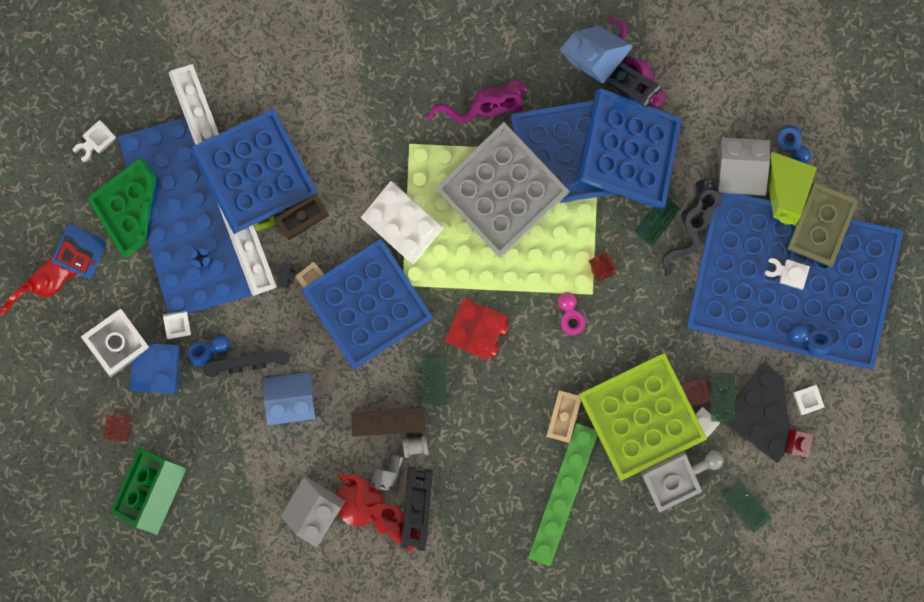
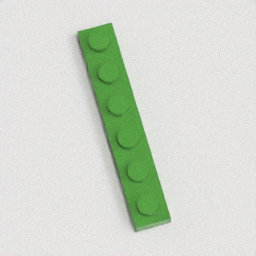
M576 423L528 559L551 566L598 436L596 430Z

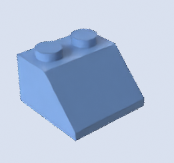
M595 26L575 31L560 51L572 65L604 83L633 46L601 26Z
M311 372L263 378L267 425L316 419Z

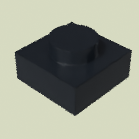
M282 262L277 286L288 288L289 283H294L296 270L292 269L293 265L291 263Z

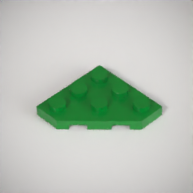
M145 158L136 160L87 198L123 258H128L146 243L156 176Z

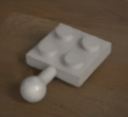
M682 451L640 471L660 513L701 493L702 490L695 475L706 469L717 470L721 468L724 458L720 452L710 451L705 456V460L691 466L685 452Z

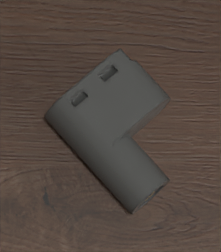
M391 455L387 471L374 468L370 487L397 493L405 458Z

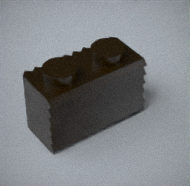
M313 194V197L309 196V200L301 201V204H297L292 210L289 209L288 212H284V215L276 216V221L287 239L290 240L325 219L329 214L318 196Z

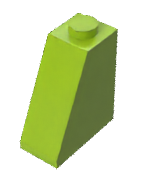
M771 152L768 186L773 218L780 220L784 224L797 225L817 167Z

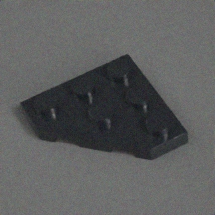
M763 363L720 420L776 463L781 460L786 452L790 432L783 377Z

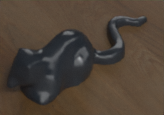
M702 178L695 183L696 195L687 208L682 211L681 219L692 241L685 248H676L665 253L662 263L666 269L665 276L667 277L672 272L669 267V260L672 257L689 255L697 251L700 246V238L697 233L704 230L710 224L713 218V211L722 201V195L714 190V184L710 178Z

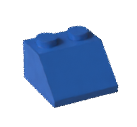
M146 343L149 348L132 362L130 391L178 394L181 346Z

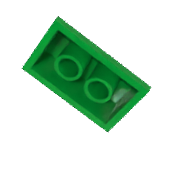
M139 447L110 513L136 528L158 535L187 468Z

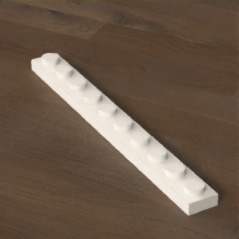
M193 64L171 70L169 76L195 145L218 135L217 127ZM220 208L252 296L275 289L276 284L254 225L233 234Z

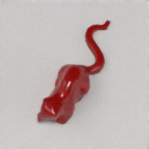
M53 255L25 284L20 286L8 298L5 305L0 309V317L12 307L14 302L24 292H32L41 297L53 296L62 288L68 278L76 276L77 273L52 263Z
M340 473L337 476L342 481L352 480L357 485L355 506L358 512L363 515L374 514L376 530L380 534H387L396 543L400 544L403 525L401 510L390 504H376L372 507L365 506L362 501L364 493L363 480L355 474L343 476ZM411 531L410 537L418 538L419 532ZM408 546V548H405V549H406L408 552H410L411 550H413V549L416 548V547Z

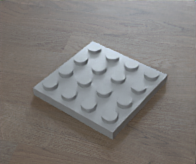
M505 122L435 188L499 258H502L570 193L566 186Z

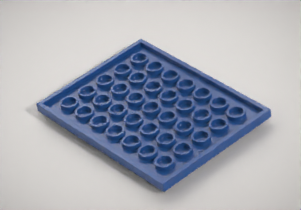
M720 193L723 198L713 211V218L708 226L686 328L874 370L903 231L851 219L833 267H829L787 250L796 226L784 224L780 220L773 218L771 201L742 194ZM768 259H777L783 266L785 260L810 266L804 288L801 290L779 283L781 276L778 275L775 277L766 276L764 274L765 271H775V265L768 263ZM796 324H803L810 333L818 329L829 332L833 338L831 350L823 355L811 352L808 348V342L796 343L790 338V329Z

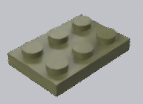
M814 182L787 250L833 267L859 200Z

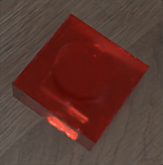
M607 252L588 260L591 265V271L596 276L598 282L617 274Z
M705 378L681 384L691 406L711 402Z
M106 415L104 439L129 442L132 418Z

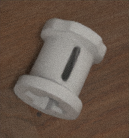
M426 434L409 439L402 437L405 458H409V455L421 453L429 455Z

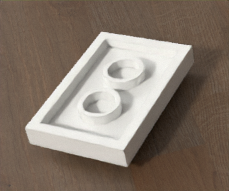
M392 181L389 182L361 216L369 226L412 264H415L444 229L438 221Z

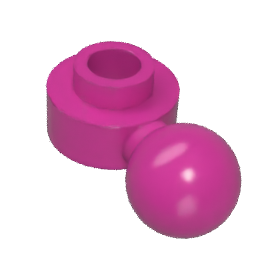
M564 292L558 298L559 307L566 313L562 317L561 327L568 335H578L585 327V318L580 312L574 310L577 304L575 295L570 292ZM572 319L577 322L575 328H571L568 324Z

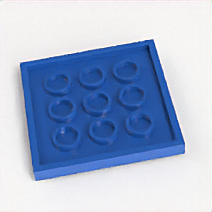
M604 89L596 90L578 181L658 209L665 208L682 118L650 106L645 108L634 100Z
M594 101L511 114L514 133L570 191L558 204L615 195L613 192L578 181Z
M275 109L190 148L233 234L308 199L309 196L312 197L313 194H317Z
M379 239L301 289V292L352 370H355L433 319V316L382 239Z

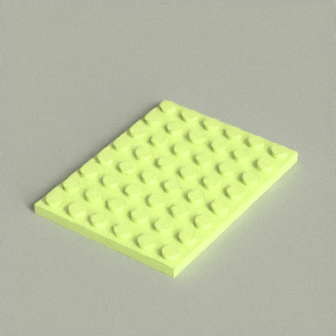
M409 144L407 195L444 227L415 264L410 263L404 257L403 272L413 287L541 293L570 292L572 294L593 295L597 197L557 204L502 258H499L435 189L477 147Z

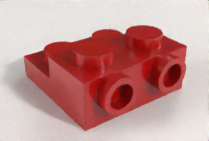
M463 298L444 341L488 361L490 356L495 357L500 346L496 343L499 334L504 336L510 323L506 322L507 316Z

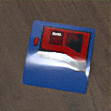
M68 224L54 254L52 263L91 279L106 243L99 237Z

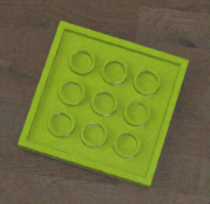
M665 353L578 394L620 481L707 440Z

